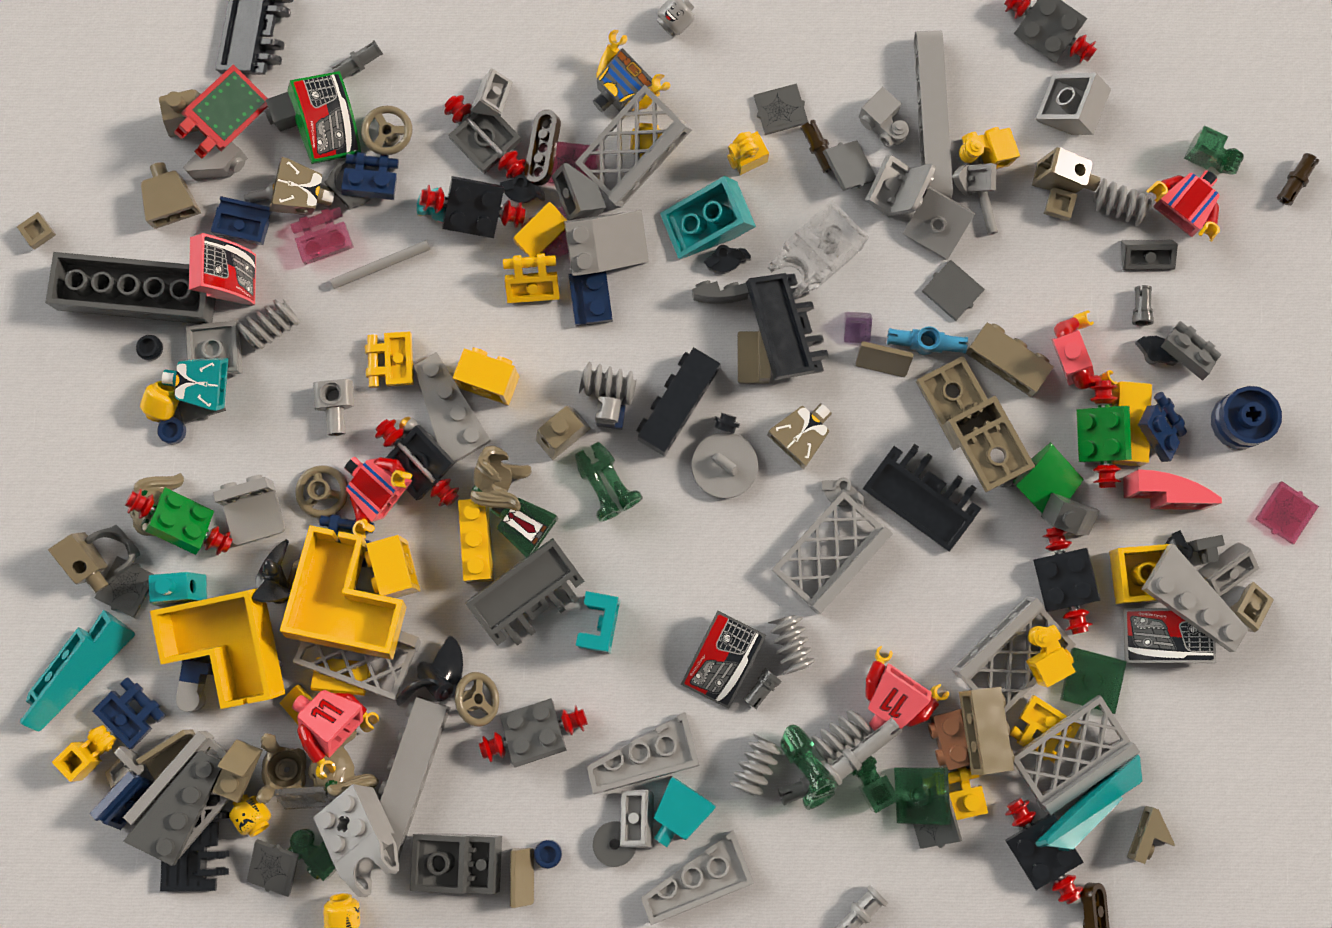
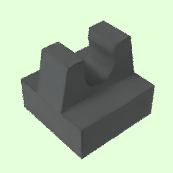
M1223 535L1187 542L1193 552L1198 551L1201 564L1218 561L1217 547L1225 545Z

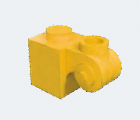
M994 127L985 131L984 135L979 136L977 132H970L962 137L963 145L959 149V156L965 163H973L981 155L984 164H996V169L1008 167L1020 157L1010 128L999 129V127Z
M758 131L752 134L751 132H742L728 146V161L733 169L737 168L740 175L768 162L769 152Z
M1055 625L1049 627L1034 626L1028 632V641L1032 645L1041 647V651L1026 660L1037 684L1047 688L1076 672L1072 666L1074 663L1072 655L1067 649L1061 647L1058 641L1061 639V634Z
M104 725L91 729L88 732L89 735L86 742H72L52 761L54 766L70 782L82 781L102 762L100 756L112 749L116 738L114 735H111L110 731H107Z

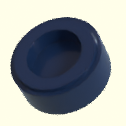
M172 417L159 423L157 434L163 442L174 445L180 443L185 438L186 427L182 421Z
M554 840L540 842L534 851L535 861L542 868L549 869L555 867L562 858L560 845Z

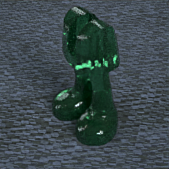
M598 441L590 446L595 459L598 460L596 463L591 464V460L584 450L576 453L575 459L581 478L583 480L588 479L597 494L600 509L597 511L596 517L600 522H604L618 516L621 511L610 497L600 475L602 473L615 492L623 511L638 504L643 499L640 491H630L624 486L613 467L615 463L614 457Z
M793 724L785 729L780 746L789 763H794L809 781L810 785L808 793L803 798V805L807 810L824 804L835 795L834 790L839 785L834 776L827 771L812 753L813 741L799 726Z

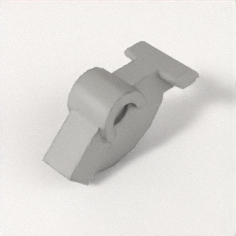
M843 477L838 480L822 481V491H824L826 497L832 503L844 491L862 508L864 507L863 495L851 486L849 479ZM844 500L839 503V506L849 505Z

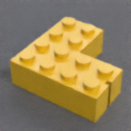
M309 525L280 632L286 638L393 660L407 607L401 599L355 590L365 556L364 552H366L367 543L363 536L339 531L337 537L334 530Z
M258 588L150 611L160 664L210 655L220 709L270 700L285 694L267 602H258L252 599Z

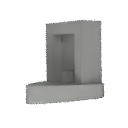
M996 164L962 165L952 175L953 181L960 192L966 196L976 192L996 191Z
M120 746L114 752L119 760L105 772L111 789L128 771L132 772L135 776L140 775L144 771L143 765H138L136 762L139 755L125 746Z

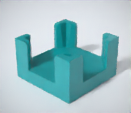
M586 591L584 604L590 609L605 611L604 615H599L597 631H601L600 636L580 632L577 635L575 646L611 653L620 599L616 596Z

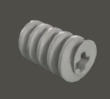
M1103 178L1095 193L1093 202L1096 203V211L1106 206V215H1109L1113 209L1116 210L1115 218L1117 219L1125 213V222H1129L1132 217H1136L1135 225L1138 226L1146 218L1152 206L1154 196L1147 200V194L1142 192L1137 197V190L1135 189L1130 190L1127 194V186L1122 185L1117 190L1116 182L1110 183L1107 187V179Z
M276 299L273 300L274 310L267 305L264 306L265 316L257 311V321L248 317V327L241 323L238 324L242 335L254 350V345L261 349L265 347L263 339L272 343V333L278 337L282 336L280 327L287 331L291 330L289 321L295 325L300 323L284 299V303H280Z
M588 362L583 370L579 394L585 387L587 396H590L594 390L597 398L602 397L604 392L606 397L611 398L616 394V399L622 402L624 397H626L627 404L631 405L637 379H633L632 371L628 373L626 378L623 377L622 369H619L616 375H613L612 367L610 366L603 373L601 364L594 371L592 370L591 362Z
M792 615L768 622L777 624L771 630V634H780L774 640V644L783 645L777 651V655H786V658L780 661V665L789 666L783 672V675L809 668V665L815 661L814 658L805 656L812 651L811 647L802 646L809 640L808 637L799 635L806 628L796 625L803 619L802 616Z
M852 710L846 711L848 720L842 716L838 717L840 726L833 722L829 724L831 733L821 729L822 739L815 735L811 737L815 749L826 764L828 763V758L834 761L838 759L836 752L839 751L843 754L842 751L846 749V745L854 748L856 746L854 739L857 738L862 742L864 740V732L869 735L873 733L859 713L856 714Z
M753 733L759 741H749L748 744L754 751H744L743 754L749 761L739 762L744 771H735L734 775L739 779V782L730 781L729 784L751 795H763L764 792L758 785L768 784V781L763 776L764 774H773L768 764L777 765L778 761L773 757V754L782 755L783 752L776 744Z

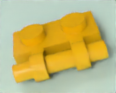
M545 253L537 254V257L523 258L521 255H514L513 258L503 259L504 270L514 269L515 273L513 275H505L507 303L559 300L557 271L547 272L546 266H556V255L545 256ZM538 267V273L523 274V268Z
M410 331L384 333V343L378 344V335H367L365 354L368 355L366 377L369 378V388H378L379 378L385 376L388 387L414 385L412 333ZM385 353V366L379 367L378 355Z
M1032 695L1018 718L1027 724L1026 728L1021 730L1014 725L1009 735L1017 739V743L1024 747L1035 739L1032 736L1036 730L1043 734L1067 716L1037 696ZM1076 722L1070 724L1066 737L1074 738L1081 724ZM1050 738L1047 740L1044 752L1057 754L1054 749L1059 744V739ZM1065 740L1064 748H1068L1071 741ZM1043 756L1042 759L1044 761L1048 759L1055 764L1056 758Z
M964 766L957 768L955 772L946 774L937 772L933 773L932 777L923 778L925 789L936 787L937 795L949 793L956 820L988 813L982 786H970V779L980 777L979 775H971V768L967 769ZM960 783L961 790L946 791V785Z

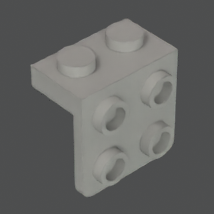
M888 155L885 157L865 202L888 217L914 212L922 205V197L926 188L934 179L933 174L936 167L933 164H926L910 168L894 156Z
M262 475L246 478L247 482L238 485L236 482L221 485V490L213 492L215 502L223 505L230 535L233 539L232 542L235 545H243L285 531V524L274 483L272 480L262 477Z

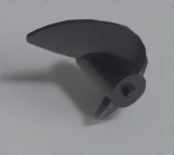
M285 539L277 545L262 563L256 576V588L258 589L252 597L254 601L273 602L275 604H283L288 601L292 588L289 587L281 563L289 540Z
M453 636L447 637L433 663L422 661L417 664V677L419 680L412 682L399 694L396 700L397 705L400 706L422 687H426L437 701H444L454 696L456 687L462 679L463 654L460 645Z

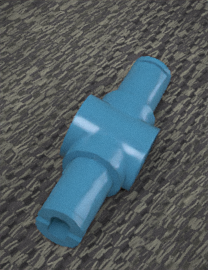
M931 326L924 327L921 330L912 329V331L889 328L887 333V345L908 346L911 350H916L922 355H929L933 352L942 353L943 351L963 354L967 352L968 345L966 343H968V337L945 335V332H939ZM929 336L933 340V345H924L921 337Z

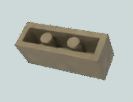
M987 322L966 352L968 356L1029 397H1032L1038 391L1054 367L1049 363L1050 361L1047 357L1040 353H1033L1027 349V345L1017 338L1012 339L1005 334V330L994 323L990 324Z
M1001 687L959 692L971 775L1013 771L1015 757L1010 746V726L1006 721L1004 709L1006 701Z

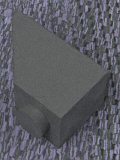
M568 163L562 164L552 175L568 220L598 216L606 209L605 200L598 184Z
M1052 493L1041 517L1058 529L1075 535H1089L1100 510Z

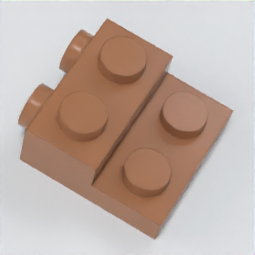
M961 708L930 716L931 723H928V730L931 738L937 741L938 750H935V755L939 766H943L944 770L949 771L970 765Z

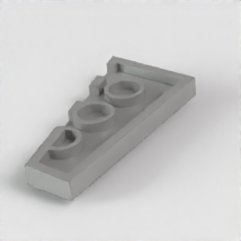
M437 352L415 364L414 368L437 444L450 458L457 463L490 443V438Z
M1169 544L1142 590L1227 651L1236 652L1248 628L1174 544Z
M686 713L678 715L666 724L658 726L648 734L633 740L623 748L617 749L587 766L593 794H599L700 766Z
M734 830L641 897L650 925L754 884Z

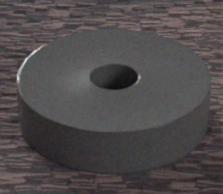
M619 821L603 824L593 838L595 856L601 863L610 867H619L628 863L636 851V848L619 847L617 849L610 847L612 839H617L620 842L621 822Z

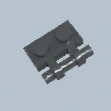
M1179 321L1161 347L1203 381L1210 374L1216 361L1222 354L1214 348L1215 345L1210 341L1206 342L1195 333L1197 330L1191 325L1187 327L1183 322Z

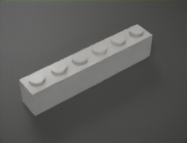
M416 697L415 702L410 701L406 716L409 719L406 728L402 727L399 731L397 743H400L397 754L393 753L387 767V769L391 770L388 780H383L378 795L382 796L380 803L395 833L393 838L397 845L398 860L451 709L449 706L422 697Z

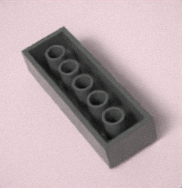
M53 252L45 303L57 311L205 324L213 322L216 298L207 297V293L189 290V264Z

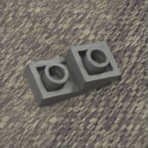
M710 280L696 284V288L692 289L694 301L710 304L746 300L749 294L746 283L739 284L738 282L730 283L723 287L724 290L720 291L717 281L711 283Z

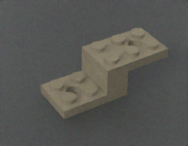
M964 356L916 380L919 389L953 450L961 447L985 493L1035 467L996 395L987 399ZM955 385L959 390V396L957 398L948 397L945 392L946 386ZM993 449H999L1003 452L1004 460L1002 463H996L991 459L990 453Z

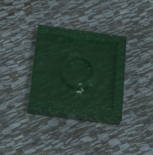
M1073 647L1070 654L1073 657L1074 663L1072 666L1076 672L1065 678L1060 700L1083 706L1099 695L1103 698L1112 714H1116L1127 661ZM1099 705L1093 708L1095 710L1102 711Z
M895 767L897 823L951 824L948 767Z

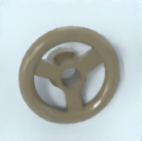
M388 105L380 106L370 111L364 118L361 126V135L365 145L371 151L380 155H393L402 151L410 142L413 131L408 115L403 110ZM390 113L398 116L403 121L404 126H394L386 122L382 114ZM374 119H376L380 126L375 142L369 136V126ZM386 130H391L390 134H384ZM400 135H404L401 141L396 144L400 139Z
M325 465L312 467L305 471L297 482L295 489L297 503L305 513L313 517L320 518L321 515L331 516L336 514L346 503L348 492L346 491L347 481L341 472L333 467ZM322 473L329 474L338 481L340 492L330 489L329 484L323 480ZM313 476L314 480L307 487L310 498L305 501L303 495L304 486L308 479ZM319 487H324L322 495L317 494ZM328 497L338 500L329 509L317 510L312 508L318 501L325 500Z
M471 672L459 681L455 691V705L461 718L469 725L476 727L485 726L495 718L499 708V693L495 683L487 675L480 672ZM474 680L472 688L464 691L466 685ZM483 683L489 689L491 705L485 701V696L482 693ZM480 709L486 716L474 718L468 712Z

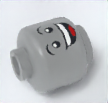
M667 0L657 12L659 17L657 22L669 35L673 33L680 35L694 21L695 17L692 13L694 6L689 0Z

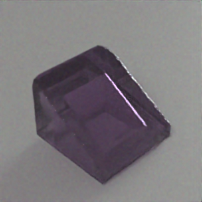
M845 312L844 342L862 343L864 341L870 343L872 329L871 313Z

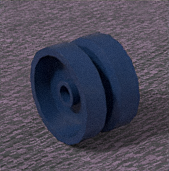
M1257 386L1242 387L1224 396L1215 404L1211 413V426L1215 436L1222 444L1232 449L1245 450L1270 440L1278 432L1282 423V410L1278 400L1271 392Z

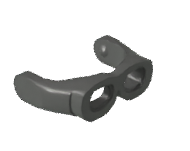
M342 160L334 167L324 183L351 210L353 207L367 203L372 198L342 195L337 189L336 177L348 165L346 160Z
M117 525L90 534L85 539V542L90 544L99 538L105 537L117 540L125 545L128 552V560L114 570L113 574L117 577L130 568L134 560L140 556V551Z

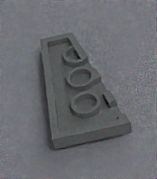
M199 750L123 842L171 866L176 865L222 770L218 767V764L222 759Z

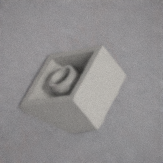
M1097 73L1053 74L1036 120L1071 135H1094L1111 88Z

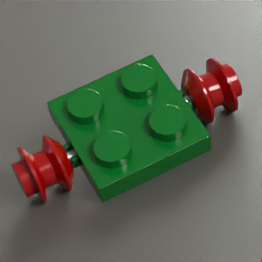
M1111 380L1095 381V386L1089 387L1095 391V397L1091 398L1090 401L1095 404H1101L1098 405V408L1076 409L1079 462L1100 461V464H1104L1098 465L1093 469L1094 472L1099 473V479L1093 482L1099 483V488H1116V482H1121V480L1115 478V473L1120 471L1121 468L1116 465H1109L1112 464V461L1132 460L1130 406L1110 407V405H1107L1118 399L1112 395V390L1117 385H1112Z
M166 487L161 492L156 504H154L153 494L147 498L142 496V489H139L137 493L132 491L126 500L125 506L129 507L128 514L135 510L139 512V519L147 516L148 513L151 515L145 530L146 532L194 555L201 549L203 540L205 550L207 551L213 547L216 549L217 556L221 552L226 553L233 539L229 537L230 531L223 535L219 533V526L212 528L210 531L208 530L214 513L213 510Z

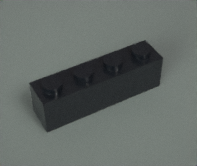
M694 347L690 353L685 352L678 363L681 368L676 375L671 374L664 385L667 388L662 397L657 396L652 403L650 409L653 412L649 419L643 418L636 430L639 433L638 441L665 457L718 373L721 363Z

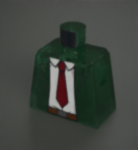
M518 498L521 505L519 511L506 508H492L490 512L502 519L496 529L525 557L539 548L559 519L554 513L521 498Z

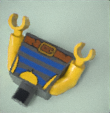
M619 30L610 32L609 42L611 44L607 45L596 73L597 88L601 94L593 100V103L602 113L612 104L621 112L644 85L657 97L660 95V90L667 91L670 88V82H664L662 86L660 85V81L665 75L656 74L651 78L623 48L621 50L618 49L619 46L627 42L626 35H623L620 41L617 42L616 35ZM647 94L639 101V110L647 109L652 104V99Z

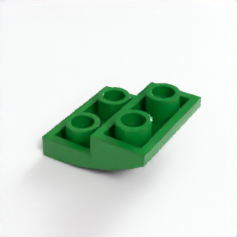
M1050 442L1031 458L1035 467L1019 475L1013 480V483L1043 513L1052 493L1070 499L1084 479Z

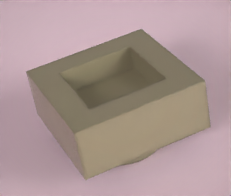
M1052 187L1043 214L1069 221L1078 194Z
M39 212L17 226L20 233L34 250L56 235Z

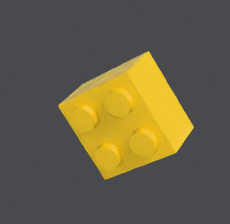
M475 347L472 350L464 348L453 375V379L458 387L509 406L520 377L515 366L512 365L513 362L501 356H498L497 359L488 357L487 352Z
M395 535L366 544L368 551L364 552L368 567L373 568L375 577L371 578V582L376 594L399 598L421 591L408 541L405 538Z
M1169 544L1125 547L1109 551L1115 605L1157 601L1143 591L1142 588Z

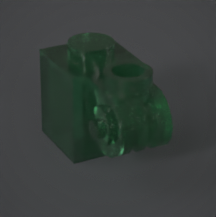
M1204 125L1194 136L1184 159L1205 169L1211 166L1220 173L1234 175L1237 174L1244 154L1236 148L1226 150L1224 145L1229 136Z
M870 756L861 763V769L859 771L854 770L852 775H856L860 779L862 785L858 786L871 811L877 813L900 799L885 774L881 773L879 775L877 773L875 765L877 761L874 757Z
M304 828L294 832L290 838V847L287 850L299 854L298 861L301 858L304 860V863L308 866L307 871L316 880L322 879L323 881L329 879L337 870L324 841L319 846L314 845L315 834L310 829Z

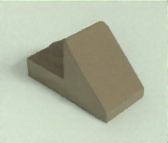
M1252 582L1246 586L1239 601L1231 606L1230 609L1245 624L1249 632H1256L1259 630L1274 599L1255 582Z
M236 739L218 764V767L222 770L212 792L234 802H241L263 749Z
M1145 806L1127 855V858L1143 864L1153 855L1155 849L1154 839L1175 846L1159 809Z

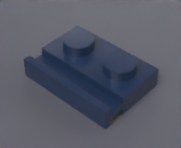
M220 196V204L215 213L211 233L264 245L270 223V214H272V211H269L270 207Z
M606 271L577 276L568 274L575 326L613 322Z
M128 771L90 812L91 816L95 821L100 820L103 824L121 830L128 823L123 817L153 784V781L139 775L135 776L132 772Z

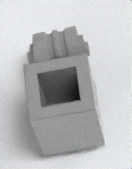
M882 86L861 108L859 118L866 129L880 134L879 139L885 146L901 145L906 140L909 127L902 120L893 122L892 119L898 114L902 103Z

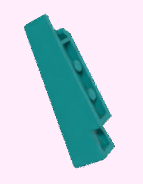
M106 610L101 612L89 632L78 627L28 692L26 702L31 707L20 719V724L35 731H41L135 636L134 631Z
M1134 756L1093 785L1035 843L1036 846L1054 847L1062 851L1073 850L1123 800L1122 795L1142 782L1140 756Z

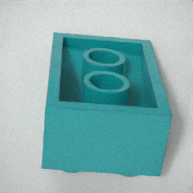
M726 176L719 178L660 212L678 259L686 258L731 241L756 227L738 182Z

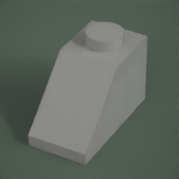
M231 142L222 152L215 146L203 159L195 154L185 164L183 169L193 179L231 177L244 167L245 161L248 158L239 147Z

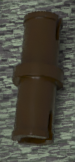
M811 120L810 124L806 122L800 129L810 145L809 151L811 154H815L823 173H827L828 169L830 171L832 169L823 151L829 148V142L823 138L815 120Z
M1310 153L1303 154L1295 170L1291 171L1287 176L1288 181L1277 196L1281 203L1291 206L1302 187L1307 186L1310 174L1319 163V159H1316V156Z

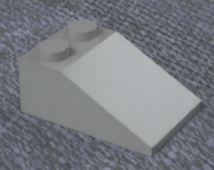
M642 210L564 221L573 276L603 272L649 262Z

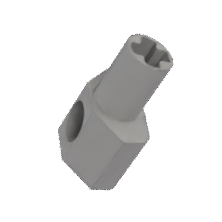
M338 379L314 382L315 410L326 412L327 435H345L344 410L354 407L352 380ZM333 390H339L338 398L334 401H329V393Z

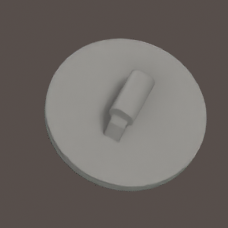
M716 433L705 438L696 448L692 458V473L696 483L704 492L716 498H734L743 494L753 484L758 471V459L755 450L746 439L734 433Z

